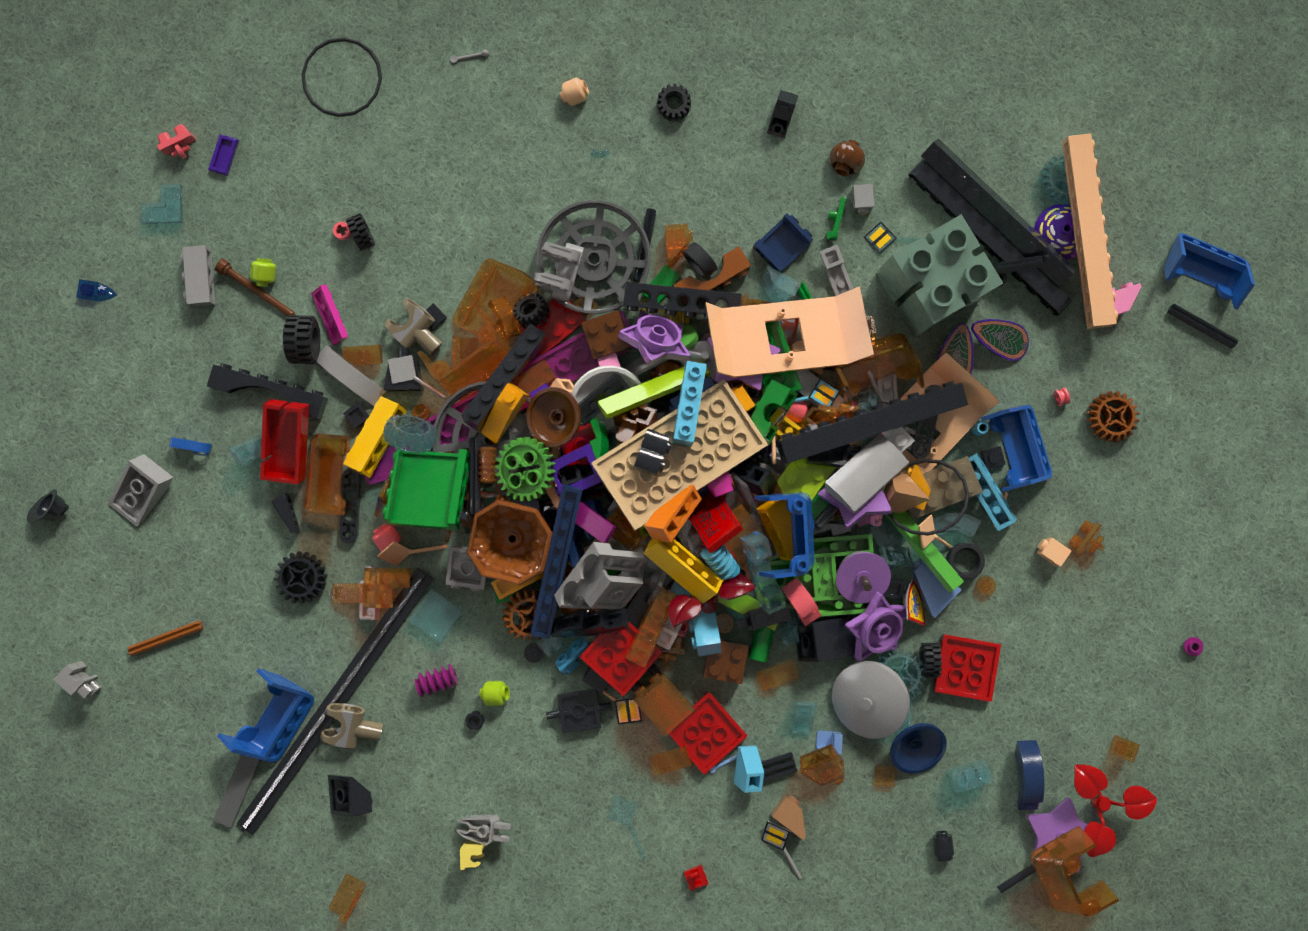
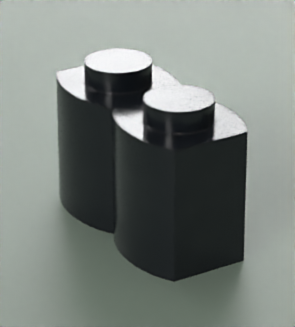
M647 429L633 468L654 476L658 472L662 473L665 461L662 460L664 453L669 454L672 443L669 442L670 436Z

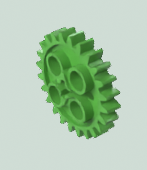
M530 437L516 438V440H510V445H503L505 450L499 451L502 457L496 458L500 464L494 466V468L499 469L495 476H500L501 478L497 483H503L504 485L501 490L508 489L507 496L513 495L514 500L520 498V501H532L534 498H541L540 494L547 493L545 488L552 487L549 481L555 480L551 476V473H556L555 470L551 469V466L556 464L555 462H550L553 455H547L546 453L549 448L542 449L543 442L537 443V439L530 440ZM531 453L534 456L533 462L530 459ZM514 457L516 458V465L513 463ZM540 465V468L527 470L524 472H517L513 474L510 473V471L514 469ZM534 473L537 474V481L534 479ZM517 476L520 479V484L517 483Z

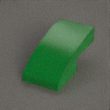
M596 417L590 420L596 439L590 441L595 458L598 459L609 452V439L605 421Z

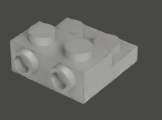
M451 545L449 548L446 585H451V588L455 589L468 587L472 591L485 589L487 577L481 576L468 556V547Z

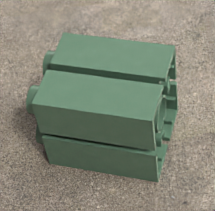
M962 214L933 230L926 237L923 236L892 254L876 273L893 303L900 299L905 300L897 310L914 339L978 302L1003 284L985 252L978 256L972 254L980 247V244Z

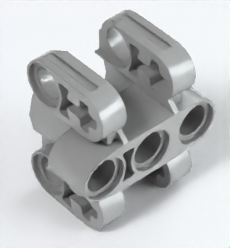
M544 242L541 256L559 263L556 275L535 272L533 282L539 288L553 291V298L569 302L584 247L570 243L563 247Z

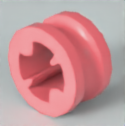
M338 222L333 227V233L338 239L347 240L351 236L347 223ZM340 227H343L344 229L347 228V231H345V235H342L341 233L338 234V231H340Z
M1066 388L1054 391L1058 406L1070 403V396Z

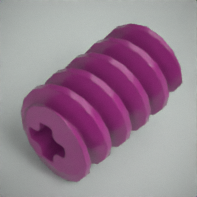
M451 663L448 664V670L441 666V672L434 668L432 675L429 670H426L425 677L419 672L418 679L415 678L416 690L420 697H424L425 693L431 695L432 690L434 693H438L440 689L445 691L447 686L452 689L454 688V683L458 686V678Z

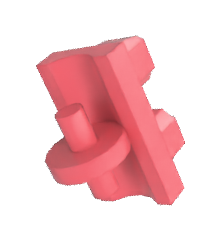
M183 124L174 128L177 136L173 138L167 132L157 136L159 151H162L165 155L171 153L173 157L180 155L182 159L187 158L185 152L191 149L188 144L196 141L194 135Z

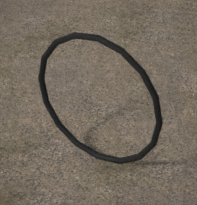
M345 37L329 39L316 46L306 58L301 74L303 90L311 104L323 113L338 117L355 115L369 107L378 95L382 82L381 66L373 51L360 41ZM339 41L355 43L367 50L377 64L379 78L375 93L370 100L355 111L344 113L325 110L314 102L307 90L305 80L308 62L315 52L329 43Z
M921 459L909 462L905 469L924 462L941 464L957 474L962 480L966 493L962 511L956 520L942 529L930 532L914 531L900 524L892 514H888L897 527L910 534L929 536L945 532L959 522L967 510L969 490L966 479L954 466L942 460Z

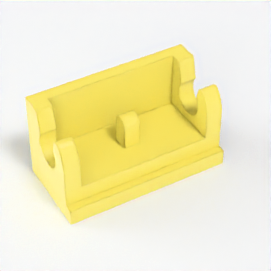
M465 841L460 849V870L479 866L481 862H472V860L485 856L482 853L485 845L474 841Z

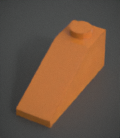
M689 485L654 511L644 525L652 540L669 543L673 541L701 501V497L694 485Z

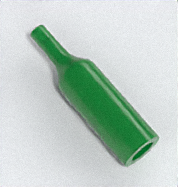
M768 627L755 630L748 658L767 663L774 630Z

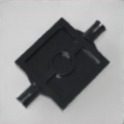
M809 425L811 429L817 428V425ZM846 444L806 457V463L841 468L847 463L848 453L857 454L861 451V446Z
M594 688L557 694L558 709L546 712L547 720L559 718L563 733L601 728V711L612 710V703H600Z

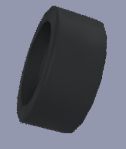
M693 242L683 251L686 261L701 277L707 279L717 270L715 261L698 243Z
M971 543L956 544L946 555L947 562L961 579L977 577L985 566L983 552L978 546ZM964 549L973 552L976 556V566L969 572H961L954 563L956 554Z

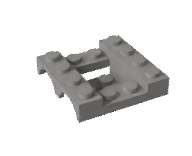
M593 542L554 596L559 607L597 610L623 609L637 590L644 584V569L652 561L643 554L646 547H640L637 552L612 550L609 543ZM605 569L621 570L622 572L618 576H610Z

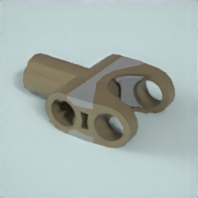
M406 298L402 303L409 314L407 324L403 326L391 319H387L385 326L404 347L410 349L417 342L430 355H433L443 344L428 330L435 320L424 308Z
M333 703L327 706L326 713L337 719L341 726L322 730L320 738L325 743L351 749L357 746L359 737L379 741L383 723L363 720L365 710L360 706Z

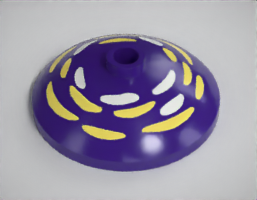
M1056 204L1048 207L1038 216L1034 229L1065 259L1068 260L1076 257L1077 250L1071 205ZM1064 226L1068 227L1069 232L1064 231Z

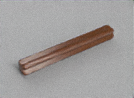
M195 621L131 645L127 648L129 655L135 656L203 630L202 622Z

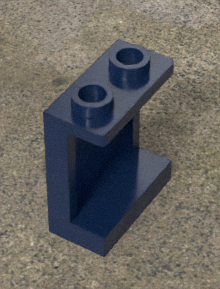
M787 213L764 237L753 245V249L778 274L789 266L813 241L811 238L812 234L807 229H802L798 225L799 221L793 215L790 216Z

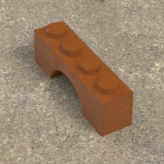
M738 246L723 255L722 271L716 278L709 281H700L692 276H688L674 284L673 287L716 291L715 289L720 286L725 288L732 284V279L738 276L740 279L747 275L751 264ZM679 297L684 307H686V299L684 297Z

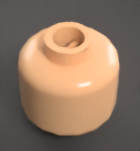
M573 78L562 84L560 96L564 103L567 102L570 106H575L587 100L589 89L584 80Z

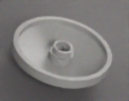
M874 661L856 662L845 668L836 678L833 685L832 703L840 721L857 735L873 739L887 737L896 732L908 716L910 699L907 688L899 675L886 665Z

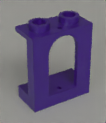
M590 443L552 461L556 464L551 466V469L555 470L556 473H551V476L555 479L557 485L555 490L559 497L563 485L559 474L560 469L586 456L590 465L596 460ZM591 465L594 472L593 475L569 486L582 488V491L599 483L603 484V482Z

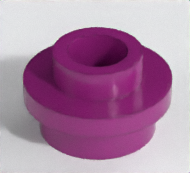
M1189 637L1183 644L1185 653L1190 656L1200 655L1204 648L1203 642L1197 637ZM1194 643L1197 646L1195 650L1192 649Z

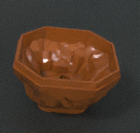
M497 500L475 514L467 554L481 576L521 585L544 571L552 531L538 509L509 501ZM510 535H514L516 537V541H513L510 538Z

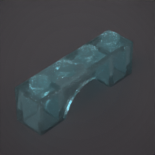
M758 530L740 537L759 606L768 615L785 608L786 604L783 593L776 580L759 576V572L771 571L769 557L772 556L768 538Z

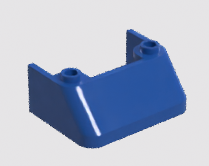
M1179 233L1175 239L1164 266L1166 281L1170 282L1172 278L1181 277L1182 274L1216 287L1218 296L1224 300H1232L1233 308L1236 310L1239 309L1255 286L1250 264L1244 258L1184 233Z
M1030 405L1009 408L981 417L982 421L989 420L992 430L996 433H1001L1011 469L1006 474V482L1010 486L1002 488L1003 492L1031 485L1052 477V469L1035 412Z
M802 492L755 496V500L761 501L786 500L787 510L791 513L793 558L790 562V569L759 572V576L775 579L801 576L809 572L815 564L810 496Z
M258 668L256 672L268 682V691L275 695L255 727L244 726L235 737L221 733L217 737L232 753L275 762L284 754L311 709L314 697L307 690L287 678Z

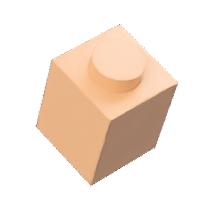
M1054 538L1042 539L1037 546L1039 549L1037 554L1057 567H1061L1071 553L1070 549Z

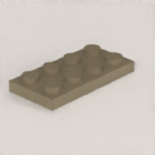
M968 456L948 463L954 466L966 479L969 497L983 492ZM945 466L923 473L931 489L930 500L927 501L924 510L912 507L906 510V512L912 519H916L964 500L966 493L962 480L953 470Z

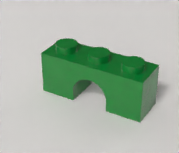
M771 380L765 387L764 394L761 400L757 402L755 411L751 416V420L768 445L771 444L779 429L770 421L772 411L776 408H784L789 411L797 396L795 391L774 380Z

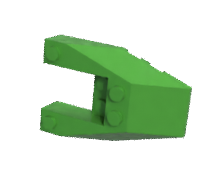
M872 534L813 538L815 564L809 572L801 576L775 579L759 576V572L790 569L791 561L780 560L779 556L774 558L773 555L757 562L761 602L774 604L786 600L788 608L795 610L788 602L781 588L798 578L813 598L822 616L864 613L870 602L855 603L838 594L835 556H847L857 551L874 553Z

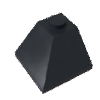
M328 775L331 814L355 817L372 812L373 800L371 792L351 776Z

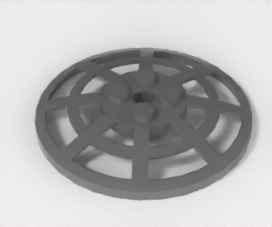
M587 200L567 206L552 217L542 231L536 252L538 273H544L541 249L549 233L560 221L567 231L559 239L557 245L564 246L566 240L572 236L577 246L584 247L576 278L580 277L588 282L586 292L574 286L572 289L574 294L585 297L583 308L563 300L554 299L564 307L584 314H602L621 308L624 300V290L621 287L629 279L632 269L644 268L639 283L644 284L648 277L651 265V251L643 227L630 212L611 202ZM597 208L595 220H585L572 225L566 217L570 213L581 209ZM604 209L620 214L631 225L622 231L614 224L603 221ZM595 226L594 236L582 238L577 232L581 228ZM602 227L612 230L618 236L609 242L601 237ZM636 230L644 245L645 260H634L633 248L628 237ZM623 242L628 252V259H618L615 248ZM593 254L600 257L599 262L596 264L589 262V257ZM554 262V263H555V269H556V271H557V268H558V264H559V263ZM616 266L627 267L624 276L617 283L611 274ZM606 280L611 286L609 290L594 293L595 282ZM547 290L548 293L552 296L553 291ZM616 293L622 300L607 308L591 309L593 298H603Z
M485 381L470 384L458 390L446 401L437 415L433 428L432 442L434 452L454 451V453L459 454V449L469 448V439L471 437L481 438V463H492L494 474L481 473V479L494 480L495 492L481 491L480 497L492 498L497 497L499 494L507 495L508 489L501 490L503 483H497L501 478L500 476H495L499 469L494 468V466L500 464L496 458L502 457L499 451L505 450L503 445H510V440L521 437H530L531 440L532 434L529 431L525 417L520 411L516 416L521 421L524 430L514 432L512 427L509 426L498 444L495 443L494 445L488 444L487 437L481 431L479 433L463 422L462 413L452 406L464 395L475 390L479 392L486 383ZM528 397L526 402L529 404L531 399ZM449 414L457 420L453 430L452 443L441 445L442 426L445 417ZM462 424H464L471 430L468 440L459 442L460 429ZM540 465L528 466V467H525L524 469H526V470L538 469V468H540ZM518 469L511 470L510 473L513 474ZM466 485L465 493L469 494V486Z

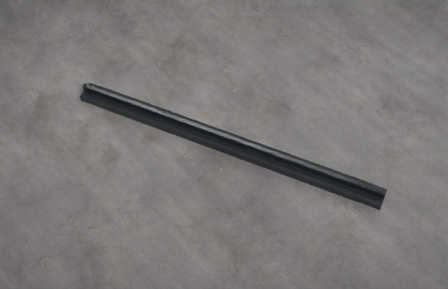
M419 568L416 569L237 822L242 827L241 831H247L252 835L255 833L320 741L322 730L328 729L335 720L334 717L327 715V706L333 703H347L434 580L431 576Z

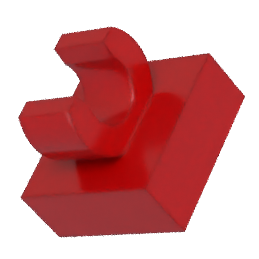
M702 864L684 871L690 891L709 884Z

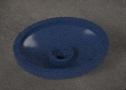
M929 723L915 724L907 727L897 735L891 745L890 757L895 767L900 771L909 774L921 773L931 769L942 759L946 751L947 740L942 730L937 726Z

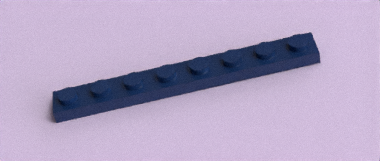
M562 485L530 636L550 639L557 608V601L554 595L562 585L582 488Z

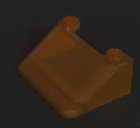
M486 259L481 264L452 318L453 324L505 351L510 339L508 335L503 333V330L513 314V308H516L514 306L515 302L519 303L518 299L522 298L525 294L529 296V293L532 292L534 295L539 287L535 286L534 279L525 272L494 259Z

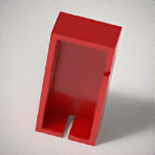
M270 399L263 404L261 459L265 460L260 465V480L299 484L306 478L309 404L297 402L288 404V401Z

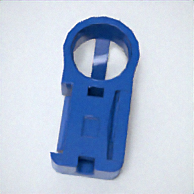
M171 437L169 447L191 450L194 454L205 456L211 453L212 444Z

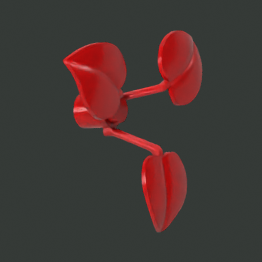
M1076 764L1074 765L1075 790L1082 798L1091 799V804L1097 809L1096 813L1101 821V825L1095 821L1088 823L1083 832V844L1089 857H1096L1111 851L1116 843L1115 833L1110 827L1105 826L1102 812L1108 811L1111 805L1125 807V814L1129 818L1135 820L1143 819L1152 813L1156 806L1157 798L1146 788L1134 785L1128 787L1123 793L1125 803L1109 800L1100 792L1108 786L1106 775L1096 767Z

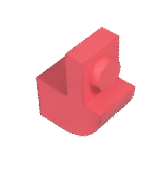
M798 578L781 588L788 602L795 609L805 626L822 616L813 598Z

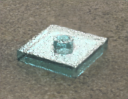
M430 589L409 619V622L441 643L463 610L433 589Z

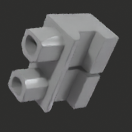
M82 661L67 665L53 679L70 695L78 694L82 699L94 696L102 688L95 681L98 676H88L83 671L86 665Z

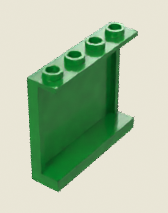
M398 445L397 452L393 454L394 469L390 471L391 485L386 492L388 501L387 507L383 509V518L391 526L459 530L460 521L458 517L461 516L459 512L463 509L469 471L468 451L466 449H459V454L403 450L402 446Z

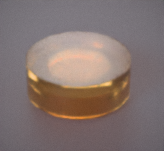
M982 576L976 582V589L982 595H991L996 590V582L990 576Z

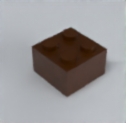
M618 310L581 322L595 362L598 358L609 354H619L631 350L629 343L618 338L620 330L625 329Z
M720 639L722 653L706 655L703 677L742 684L749 645Z

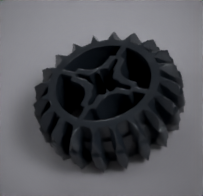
M297 551L296 555L290 553L289 558L283 557L284 563L280 562L277 564L281 570L274 571L276 574H279V577H275L274 581H279L280 584H277L275 587L282 588L279 592L280 595L287 593L285 600H289L292 597V603H296L299 600L300 604L305 602V599L311 602L312 596L314 598L319 597L316 591H324L320 585L327 584L326 581H322V578L328 575L321 574V571L325 570L326 567H319L322 560L314 562L317 557L316 555L310 557L309 552L302 554L301 551ZM302 561L310 566L301 570L294 563ZM290 569L291 580L287 583V571ZM314 571L315 579L313 586H311L312 583L309 577ZM298 574H303V581L296 582L299 578ZM300 585L302 588H306L307 592L297 593L292 588Z

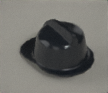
M53 489L32 506L27 514L28 523H34L40 519L55 521L69 509V506L62 497L57 495V490Z

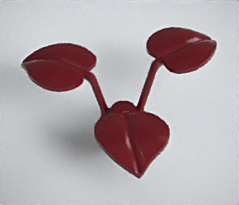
M686 548L704 564V559L701 557L699 550ZM739 573L734 578L723 580L718 593L704 603H701L695 596L690 598L685 594L679 595L669 604L668 613L670 621L675 628L681 623L697 617L701 610L707 614L713 613L717 609L718 595L726 600L736 599L753 591L755 586L748 578Z

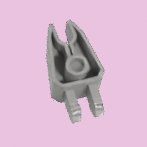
M471 815L458 819V822L467 824L469 828H459L456 832L468 840L485 846L495 841H510L509 836L499 834V829L509 830L511 829V824L500 822V818L497 815Z

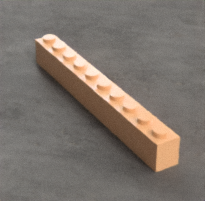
M1091 133L1072 135L1063 140L1062 145L1087 329L1111 327L1117 324L1118 312L1114 307L1115 292L1112 291L1111 284L1113 275L1109 270L1110 254L1107 253L1106 247L1108 237L1104 232L1105 217L1102 215L1101 210L1103 200L1099 195L1100 179L1096 173L1098 163L1097 159L1094 158L1095 142L1092 139Z

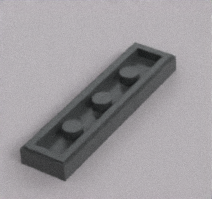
M240 755L213 821L229 828L233 827L261 761L260 759Z

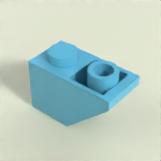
M738 746L734 784L744 793L761 792L764 770L757 746Z

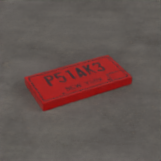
M711 492L701 498V501L689 516L710 553H713L744 530L722 496L714 498Z

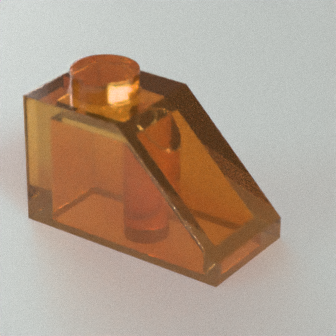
M688 223L665 225L668 268H672L683 256V251L689 246V242H693L692 230H688Z
M618 508L607 519L616 526L612 537L629 551L635 552L641 542L639 529L634 531L621 509Z

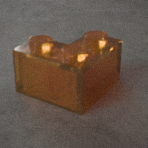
M364 568L363 607L393 608V588H410V568Z

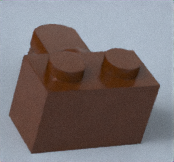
M640 405L614 416V425L619 427L616 433L617 444H622L657 422V411Z

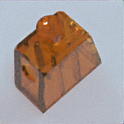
M830 744L800 756V773L820 786L832 782L839 785L843 782L845 776L844 762L833 745Z

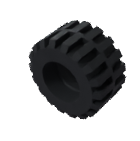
M289 315L283 328V349L288 363H316L321 343L320 328L316 317Z

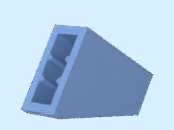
M919 558L913 563L912 566L914 568L911 572L928 614L935 618L961 589L957 587L949 593L924 561Z

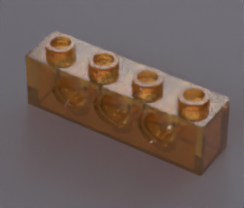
M658 586L625 656L626 659L644 668L646 667L668 620L669 604L675 597L679 596L678 594Z

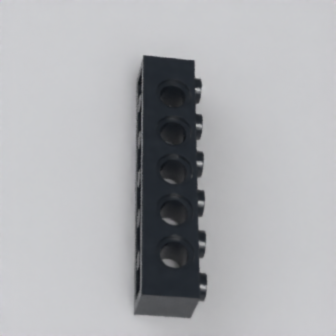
M626 282L623 307H627V311L638 312L639 308L646 309L647 313H658V310L666 311V315H677V312L685 313L684 316L696 317V314L704 315L705 319H708L706 307L705 309H699L696 306L698 299H703L712 305H715L717 301H722L725 304V308L740 307L742 294ZM639 294H647L649 301L641 303L638 299ZM658 296H666L668 299L667 305H660L658 303ZM679 297L686 299V307L678 306L677 299Z

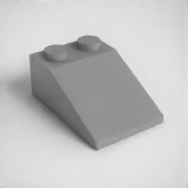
M145 454L128 461L108 504L138 527L166 493L173 477Z

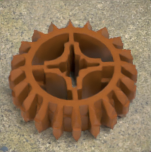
M1108 391L1106 394H1099V398H1094V403L1089 404V407L1093 410L1086 412V414L1091 415V418L1086 419V421H1092L1093 425H1090L1088 428H1095L1096 430L1093 432V435L1100 434V440L1106 438V442L1113 440L1115 443L1119 442L1120 439L1123 441L1127 439V436L1133 435L1132 430L1137 429L1134 423H1139L1140 420L1135 418V416L1139 415L1140 412H1135L1134 409L1138 405H1131L1133 399H1127V394L1120 396L1119 391L1114 392V394L1112 391ZM1108 401L1116 402L1120 406L1114 409L1106 403ZM1100 412H1101V413L1103 414V416H1104L1102 422H1101V419H1100ZM1124 412L1126 413V421L1123 418ZM1116 413L1115 420H1111V414ZM1114 425L1115 427H1119L1121 430L1118 432H1112L1106 429V427Z
M524 589V594L521 595L517 591L516 598L510 595L512 602H505V606L508 608L502 609V612L506 614L502 616V620L506 621L504 627L509 628V634L514 633V638L517 639L521 635V640L524 641L526 636H528L529 640L532 641L533 636H530L531 627L527 628V626L533 622L539 592L535 595V590L532 589L530 594H528L527 589ZM524 602H529L526 606H520ZM514 611L520 616L519 625L513 622ZM531 612L532 616L528 615L527 617H525V613L529 614Z

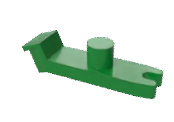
M841 197L837 212L832 210L829 212L828 219L835 220L833 230L826 233L827 242L838 238V229L846 197Z

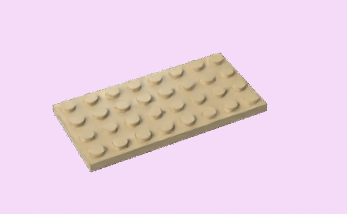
M725 379L702 393L692 446L672 443L677 415L676 409L591 463L634 531L645 525L654 511L689 485H694L698 491L768 445ZM647 429L670 436L669 442L672 443L669 454L664 453L662 459L665 461L662 473L658 472L656 476L633 468Z

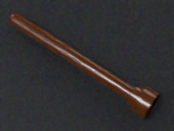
M224 258L216 264L214 270L220 275L230 276L286 316L296 315L293 310L234 271L230 263Z

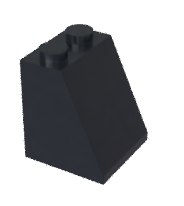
M853 616L817 619L807 626L802 622L793 623L798 661L822 662L855 655L856 637L845 626L846 623L853 620Z

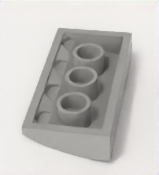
M879 434L825 482V490L855 514L909 465V461L888 439Z

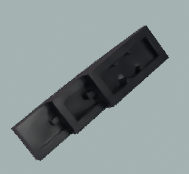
M626 608L612 612L602 609L591 613L581 610L555 617L550 636H591L628 629L629 611Z

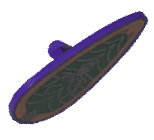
M985 319L977 321L971 326V330L977 340L987 349L1005 360L1015 361L1021 359L1027 352L1029 346L1028 333L1018 323L998 319Z
M960 323L947 336L936 361L947 352L972 375L973 339L968 326L965 323Z

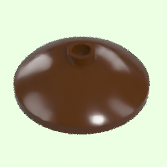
M548 387L540 390L533 396L527 408L526 419L530 433L538 442H543L545 446L556 447L562 446L574 438L580 426L581 413L579 405L571 393L559 387Z

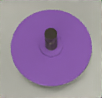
M857 551L846 556L842 560L836 574V585L839 592L847 600L855 603L871 602L876 592L883 595L891 580V572L885 560L876 554L866 551Z

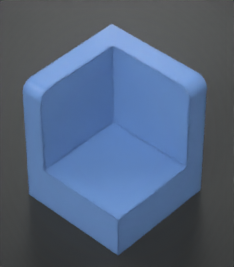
M817 731L816 751L818 753L842 754L843 734L841 732Z

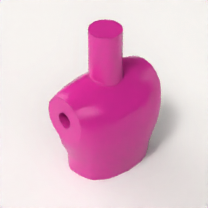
M729 471L707 484L714 498L734 491Z

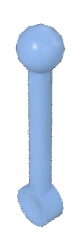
M737 755L715 765L709 772L714 773L716 769L736 760Z

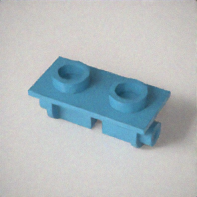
M583 636L575 640L571 647L565 653H562L555 662L559 671L565 675L570 674L579 665L576 661L577 658L583 661L579 656L590 645Z

